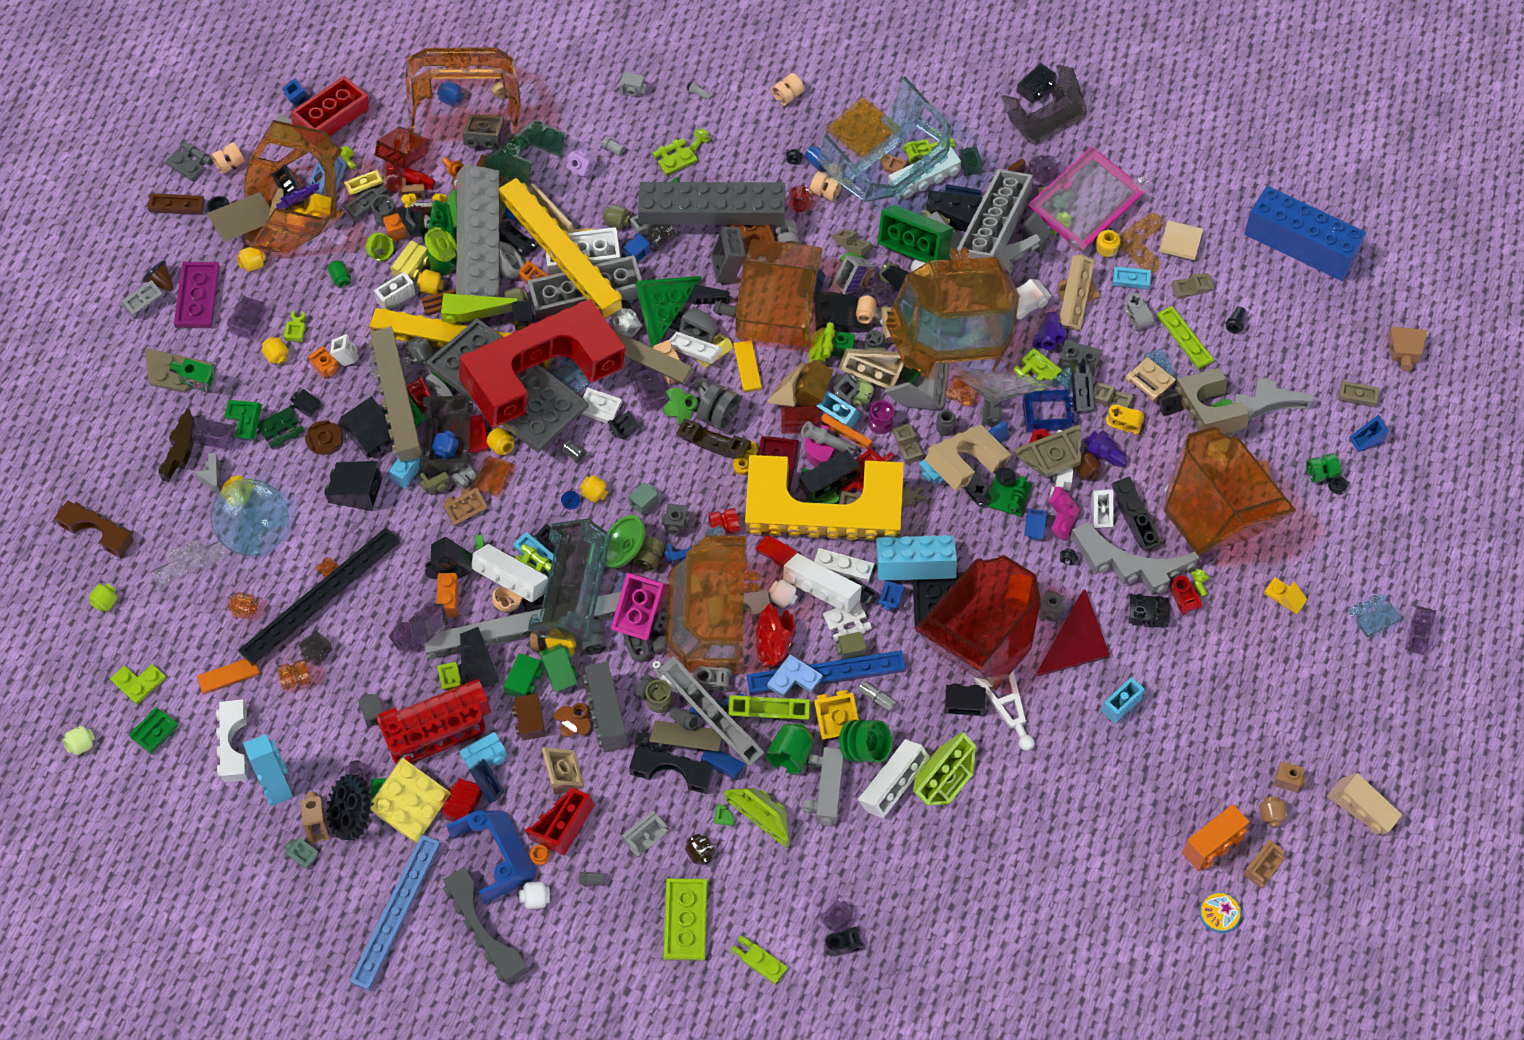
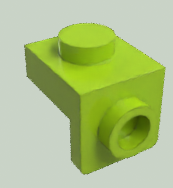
M456 661L437 666L442 689L449 691L462 685Z

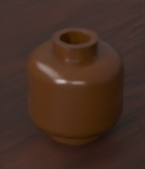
M1084 451L1081 454L1080 465L1073 467V469L1082 480L1088 478L1093 480L1100 474L1098 470L1101 467V463L1091 452L1086 453Z

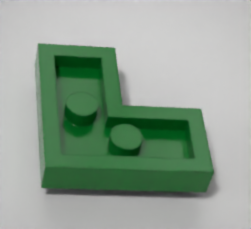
M228 400L224 418L238 421L235 433L236 438L244 440L255 439L263 404Z

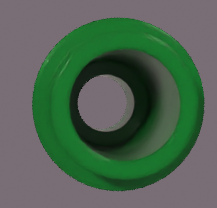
M335 260L329 264L327 270L334 285L342 288L344 284L347 286L351 283V276L343 261Z

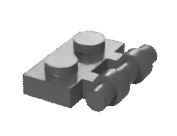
M183 142L181 148L185 151L181 153L176 150L165 162L166 165L193 182L204 171V167L201 164L204 162L210 165L212 159L208 157L207 153L197 150L193 144ZM191 155H193V156H195L197 159L194 161V160H192V159L189 158V157H190Z

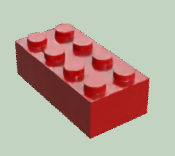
M343 76L291 111L292 126L317 146L369 110L368 95L347 77Z

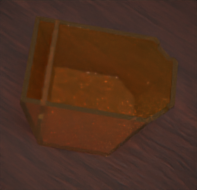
M1216 427L1189 433L1186 436L1165 495L1164 512L1197 555L1249 540L1297 511L1239 437L1233 435L1231 438L1224 435Z

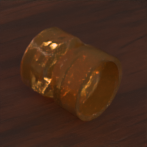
M305 659L294 661L293 665L286 663L277 666L283 690L295 688L296 684L303 686L311 683Z

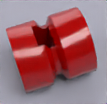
M735 508L726 509L722 514L719 511L708 513L710 527L713 529V538L723 536L725 532L729 534L740 532Z

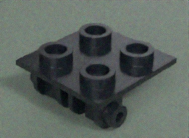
M1130 594V616L1128 623H1131L1132 626H1142L1144 621V627H1146L1147 621H1150V627H1152L1153 622L1154 627H1168L1170 622L1168 597Z

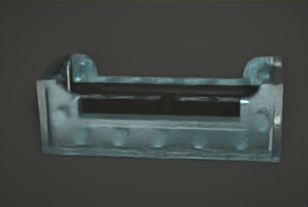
M589 518L552 523L549 538L556 548L540 615L535 614L531 616L528 630L539 637L578 642L589 641L612 536Z

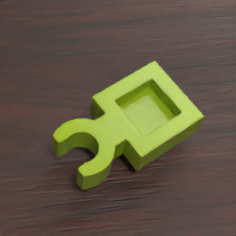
M292 311V322L287 321L283 335L284 341L303 342L306 325L303 323L306 320L305 312L302 311L301 316L296 317V312Z

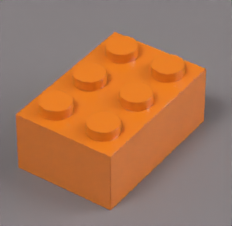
M1232 804L1187 839L1182 854L1198 871L1202 868L1207 870L1214 864V859L1217 856L1222 858L1230 851L1229 847L1232 844L1237 846L1245 839L1244 835L1248 832L1247 827L1250 821Z

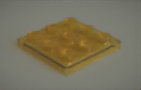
M864 97L859 99L826 127L827 132L864 161L901 130L899 124Z

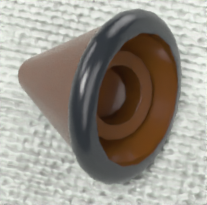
M165 260L157 263L142 278L144 283L152 280L157 287L172 291L173 284Z

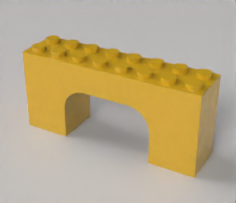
M749 455L745 514L746 530L750 531L752 535H761V532H769V535L780 536L781 533H788V536L791 537L808 534L810 538L827 535V538L830 539L846 536V539L849 540L865 537V540L875 541L876 538L900 537L904 463L865 461L864 488L861 496L851 504L803 503L790 496L788 493V457Z

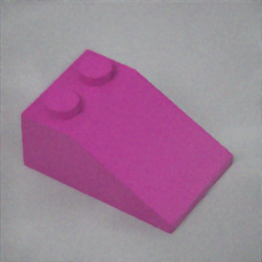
M627 573L611 630L648 641L664 604L669 584L635 573Z

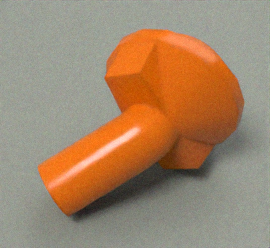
M448 157L442 159V162L447 167V173L453 178L457 176V173L464 166L461 161L451 162Z

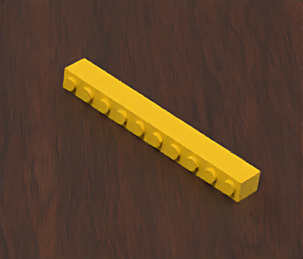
M515 178L499 188L500 200L587 300H592L604 318L622 309L621 294L612 288L607 278L604 279L601 276L598 267L593 266L589 257L581 253L577 243L570 240L565 230H561L557 220L549 216L547 209L544 206L541 207L536 196L529 193L524 183Z
M375 308L369 325L370 331L392 326L396 340L408 342L415 337L421 336L429 341L431 347L441 349L467 327L460 323L449 324L441 319H430L422 315H409L406 312H394L386 308ZM494 330L501 337H506L512 334L510 332L503 333ZM552 358L538 365L544 369H549Z

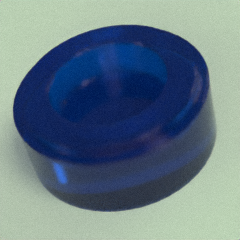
M574 491L565 492L561 497L562 506L568 510L576 509L580 505L578 493Z

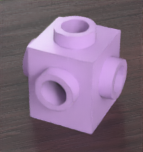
M585 149L575 150L568 155L566 168L570 169L574 175L588 176L593 172L597 158L589 155V152Z

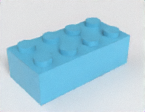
M954 535L876 538L878 581L956 578L957 558Z

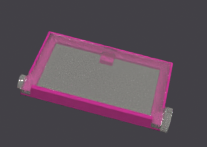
M1091 147L1033 199L1027 208L1033 213L1037 212L1047 225L1065 238L1073 251L1079 250L1083 252L1097 239L1102 231L1108 229L1150 188V184L1141 175L1132 179L1094 147Z

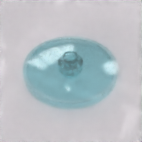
M241 479L230 483L217 495L211 508L210 519L213 532L223 546L240 555L254 556L271 550L282 540L288 528L289 512L284 498L273 486L257 479Z

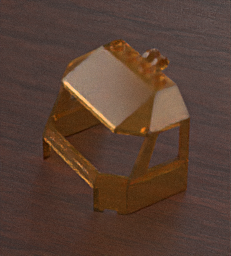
M497 47L425 48L408 57L405 84L410 135H414L416 107L425 98L429 100L432 98L431 79L501 78L503 80L504 98H509L507 113L511 114L512 131L516 133L521 98L513 57ZM423 66H444L445 68H447L428 69L427 71L419 74L418 76L413 77V75L416 72H418ZM469 66L492 67L489 69H467Z
M273 120L249 159L244 180V198L260 192L271 208L273 197L279 189L272 174L284 164L288 165L310 152L324 167L325 196L331 198L330 215L326 218L287 210L289 207L285 209L275 208L264 226L245 233V243L251 248L287 255L295 248L319 236L335 225L345 211L342 209L337 211L335 161L343 150L329 140L330 136L325 131ZM268 143L294 148V150L279 161L259 158ZM290 169V171L292 172V174L294 175V177L296 178V180L298 181V183L300 184V186L303 187V182H302V181L298 178V176Z

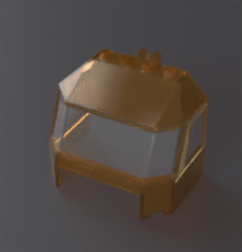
M707 535L687 551L686 558L669 572L665 637L666 655L670 659L675 656L689 673H694L698 667L704 666L713 668L723 667L732 670V674H744V592H757L760 590V585L757 583H744L745 581H755L761 578L759 572L748 571L747 536Z

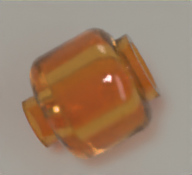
M237 592L235 596H231L229 611H231L234 617L249 619L252 613L256 614L258 602H255V596L252 594Z

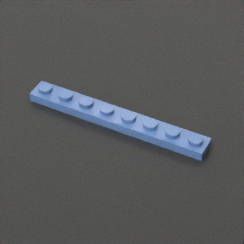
M421 835L349 981L350 984L370 991L441 845L439 841Z

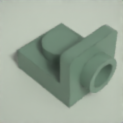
M298 837L295 840L291 839L284 847L286 852L283 855L290 857L302 868L306 869L318 851Z

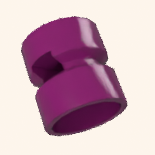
M878 400L871 405L868 423L872 432L885 434L891 430L894 418V407L891 403L885 400Z

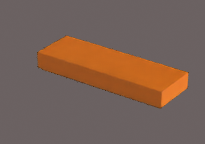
M825 413L821 417L822 424L866 450L873 448V442L869 438Z
M243 659L197 675L204 695L258 676L260 673L256 663L251 666Z

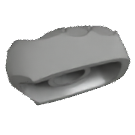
M499 242V269L504 278L515 279L519 275L520 268L525 263L512 245Z

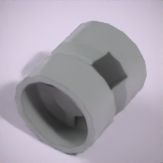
M785 219V225L773 226L778 252L786 253V246L790 247V252H795L799 249L800 244L795 221Z

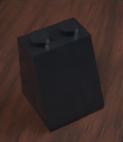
M372 396L342 415L338 421L340 427L365 456L368 454L373 456L381 450L380 446L383 444L388 446L394 442V440L391 441L388 431L392 429L391 425L387 424L385 413Z
M378 461L336 462L335 468L330 472V483L325 487L324 492L328 503L373 511L383 479Z

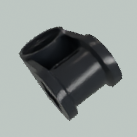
M975 471L969 484L964 488L967 491L966 494L971 497L976 505L984 507L991 502V495L988 492L987 485Z
M851 927L829 934L825 939V953L835 957L865 949V944L862 943L859 935L860 928ZM836 942L839 947L831 948L829 943Z

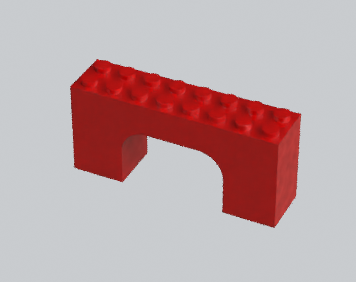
M589 299L581 301L569 309H563L560 313L553 316H547L544 320L532 323L524 329L516 330L506 337H500L488 345H482L472 352L464 353L459 359V380L492 428H495L526 413L527 390L516 376L518 373L551 358L561 356L576 362L589 382L593 383L623 369L626 347L592 300Z

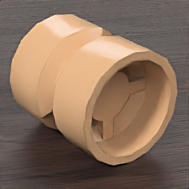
M790 73L782 81L775 84L771 91L777 101L781 100V104L786 106L794 97L802 94L805 88L800 78L796 74Z
M233 142L226 145L223 151L218 150L211 154L214 164L217 168L221 169L220 172L222 174L232 170V166L237 167L245 162L240 150ZM225 155H226V157H227V159H228V161H229L228 163L226 162V160H225V158H224Z
M818 171L811 182L810 192L817 196L823 195L825 199L834 202L836 198L833 196H838L840 193L842 180L835 177L829 178L828 174Z

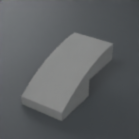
M430 373L426 377L428 387L437 391L440 402L454 409L456 405L452 393L439 378Z

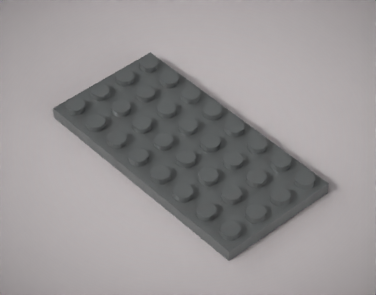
M476 318L426 361V367L477 405L459 380L460 356L466 352H472L482 345H488L501 336ZM536 365L516 375L527 390L526 413L501 425L539 453L589 407V403L541 366Z

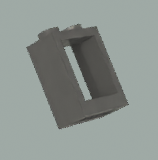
M722 227L712 249L711 259L716 283L734 284L746 255L739 227Z

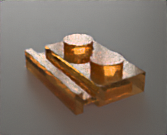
M489 455L473 484V488H478V490L499 497L514 469V464Z

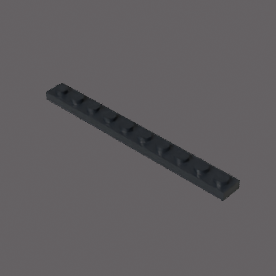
M385 527L238 650L239 654L253 666L399 544V539Z

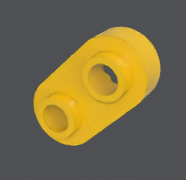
M751 441L749 446L751 449L747 450L743 458L734 459L733 469L738 475L748 474L749 455H757L758 447L753 441Z

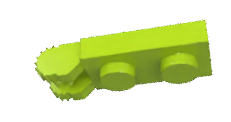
M740 935L738 937L739 943L749 948V951L745 954L734 945L731 946L730 951L741 958L742 962L776 985L788 967L755 943L752 944L750 940Z

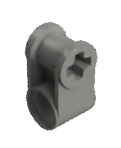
M1138 293L1130 294L1124 309L1131 325L1135 326L1134 330L1153 325V315L1143 297Z
M701 666L694 672L695 680L705 690L729 692L731 689L729 679L732 675V670L728 668ZM700 676L707 677V680L702 681L698 678Z

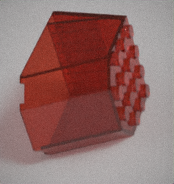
M999 555L998 558L982 560V558L976 559L915 630L934 652L997 691L1032 649L1041 601L1037 576L1005 555Z

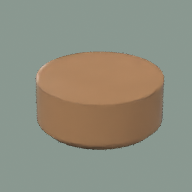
M531 632L530 646L533 652L541 651L539 632Z

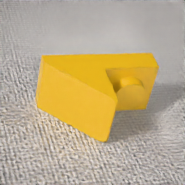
M1274 577L1264 591L1265 595L1295 614H1298L1308 600L1296 582L1288 586L1276 577Z

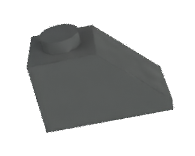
M1034 212L1024 223L1022 241L1038 234L1042 241L1039 243L1040 246L1034 251L1040 254L1043 249L1047 250L1051 244V231L1039 214Z
M692 307L682 316L679 332L713 344L715 328L709 314Z

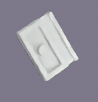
M587 388L583 399L589 403V407L581 415L607 423L609 420L613 421L622 405V399Z

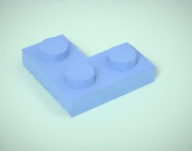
M789 655L768 682L767 687L783 698L794 683L812 693L822 680L823 675L794 656Z

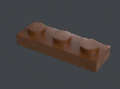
M151 193L148 211L202 215L205 198L199 195Z

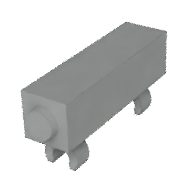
M824 747L823 757L813 754L809 755L808 767H822L818 802L804 800L803 812H816V822H820L824 826H830L832 823L836 824L844 759L840 749Z

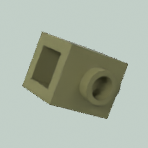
M862 631L838 636V644H835L838 656L841 655L842 659L866 656Z

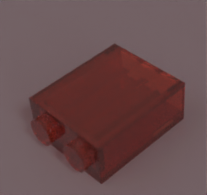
M399 126L377 140L374 156L405 170L427 155L430 140Z

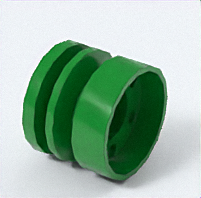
M849 720L843 725L840 732V751L848 761L883 762L889 756L892 748L891 731L884 721Z

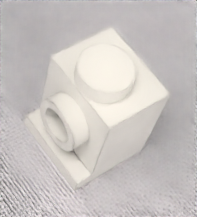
M347 334L332 340L330 355L342 366L355 363L358 360L357 347L349 340Z

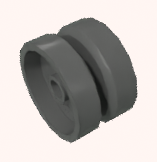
M716 382L713 383L700 402L697 419L706 424L711 422L712 426L720 431L725 430L738 409L740 395L732 390L726 392L724 386Z

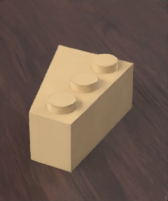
M1358 773L1340 779L1327 795L1332 801L1366 824L1375 834L1389 833L1402 816L1394 806Z

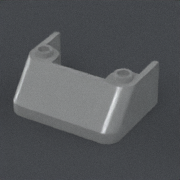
M918 321L894 328L893 332L905 340L904 352L907 356L914 358L918 362L921 374L915 385L908 382L885 389V393L906 407L932 410L942 408L945 399L950 359L948 345Z

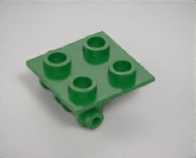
M996 473L989 491L991 502L986 507L1021 517L1032 484L1028 483L1027 477L1020 476L1017 480L1015 479L1013 484L1002 486L996 479Z

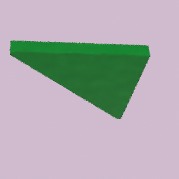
M701 276L641 280L635 283L651 348L657 345L691 295L694 284H698L701 280Z

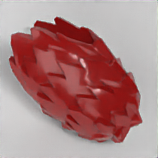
M770 603L759 614L756 627L757 657L764 667L779 665L788 658L789 647L792 644L795 630L793 614L785 610L783 616L779 617L777 608H773Z

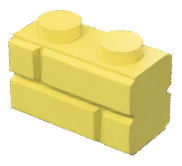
M411 240L392 265V275L396 277L405 272L412 281L418 280L419 273H421L423 267L429 265L427 248Z

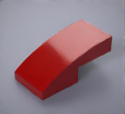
M765 535L755 548L756 552L772 559L775 564L783 568L798 553L788 545L768 535Z

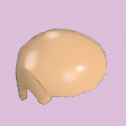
M503 586L496 588L492 593L493 605L502 612L515 611L523 600V597Z

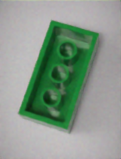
M892 205L881 210L877 244L937 267L949 261L953 227L897 205Z

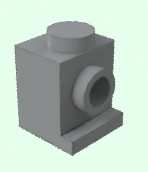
M624 71L619 84L620 95H624V93H627L629 96L645 94L647 84L645 83L644 76Z

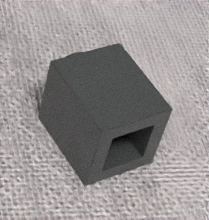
M378 694L365 695L358 701L366 725L370 727L378 724L375 715L382 713L383 709Z

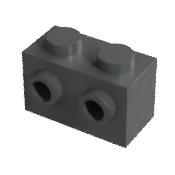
M1065 340L1058 367L1065 371H1070V361L1077 359L1079 373H1083L1081 371V360L1087 358L1090 373L1094 376L1100 359L1101 349Z

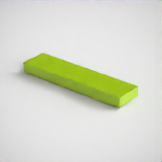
M1173 306L1157 313L1158 319L1198 370L1214 362L1213 357Z

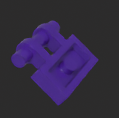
M317 183L313 185L308 184L292 192L291 195L288 194L280 198L282 202L276 204L278 211L315 194V191L319 190V185Z

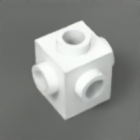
M622 308L615 312L609 320L613 330L630 338L642 327L637 314L632 309Z

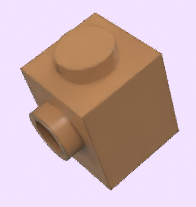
M1281 761L1277 769L1274 786L1298 792L1300 787H1304L1306 776L1303 775L1305 768Z

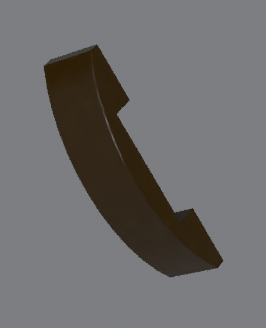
M685 418L676 432L677 436L689 443L715 454L732 458H743L751 444L750 440L735 435L733 438L712 432L702 428L700 423Z

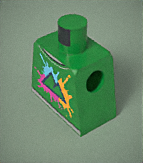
M187 358L184 359L183 364L173 361L169 369L170 372L178 374L179 382L207 393L215 377L213 366Z

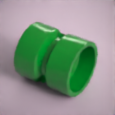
M1334 453L1323 455L1321 459L1316 457L1306 461V471L1313 477L1310 478L1312 483L1341 475L1340 462Z

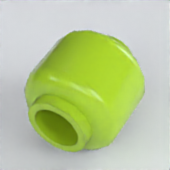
M109 583L106 585L97 584L88 596L89 604L100 612L103 610L109 611L118 600V596L115 594L117 589Z

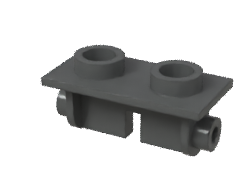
M985 389L982 422L991 428L1001 422L1002 407L999 405H1002L1004 394L1001 389H995L994 392Z

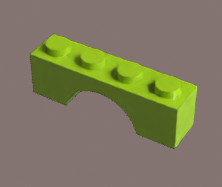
M729 695L728 715L808 720L810 699Z

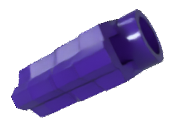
M1055 311L1048 312L1045 316L1044 324L1039 327L1038 333L1034 335L1033 347L1050 351L1054 350L1056 345L1065 342L1066 329L1059 322L1060 319Z
M1094 430L1085 441L1088 445L1086 450L1088 453L1091 452L1098 458L1105 459L1117 467H1124L1127 463L1126 455L1115 446L1114 441L1104 430L1099 433Z

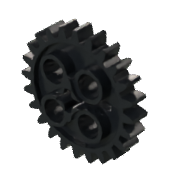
M345 774V776H340V780L335 781L336 786L331 787L333 793L328 794L331 799L327 801V804L330 805L326 810L330 814L327 820H331L329 827L333 828L332 834H336V838L355 841V839L360 838V835H364V829H368L367 821L371 822L369 815L373 814V811L370 810V807L374 803L370 802V799L373 795L369 794L371 787H367L368 781H364V777Z

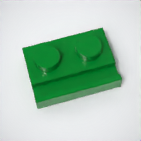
M156 706L128 736L151 755L179 725Z

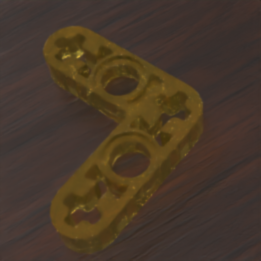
M1156 213L1147 215L1119 236L1120 247L1142 269L1151 270V273H1155L1158 270L1160 263L1158 258L1141 241L1161 227L1162 218ZM1151 220H1152V221H1155V220H1156L1157 223H1156V224H1155V223L1150 224V221H1151ZM1142 229L1145 233L1139 235L1135 232V230ZM1131 238L1129 243L1127 241L1123 242L1124 239L1128 240ZM1140 250L1143 252V255L1136 256L1134 251ZM1148 262H1149L1150 264L1154 263V267H1153V266H1147V265H1148Z

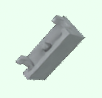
M151 280L123 299L122 305L125 311H128L130 316L134 318L137 312L156 299L160 300L163 298V293Z
M652 810L624 833L622 840L638 858L667 834L668 830L665 828V823Z

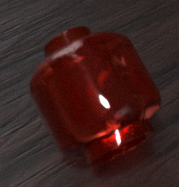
M803 185L793 187L789 192V207L799 213L808 210L812 204L811 190Z

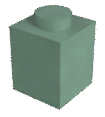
M645 482L628 496L629 505L642 516L659 501L657 489Z

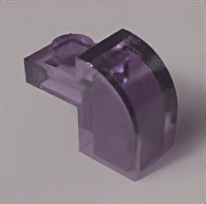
M1417 605L1413 618L1410 621L1404 650L1422 655L1425 654L1430 639V631L1436 617V610Z

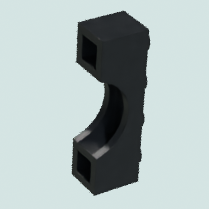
M645 746L635 748L629 767L630 775L648 780L655 773L662 770L677 771L685 778L688 790L708 794L714 774L713 766L708 762L691 761L690 758L685 756L675 757L669 752L662 751L660 753Z

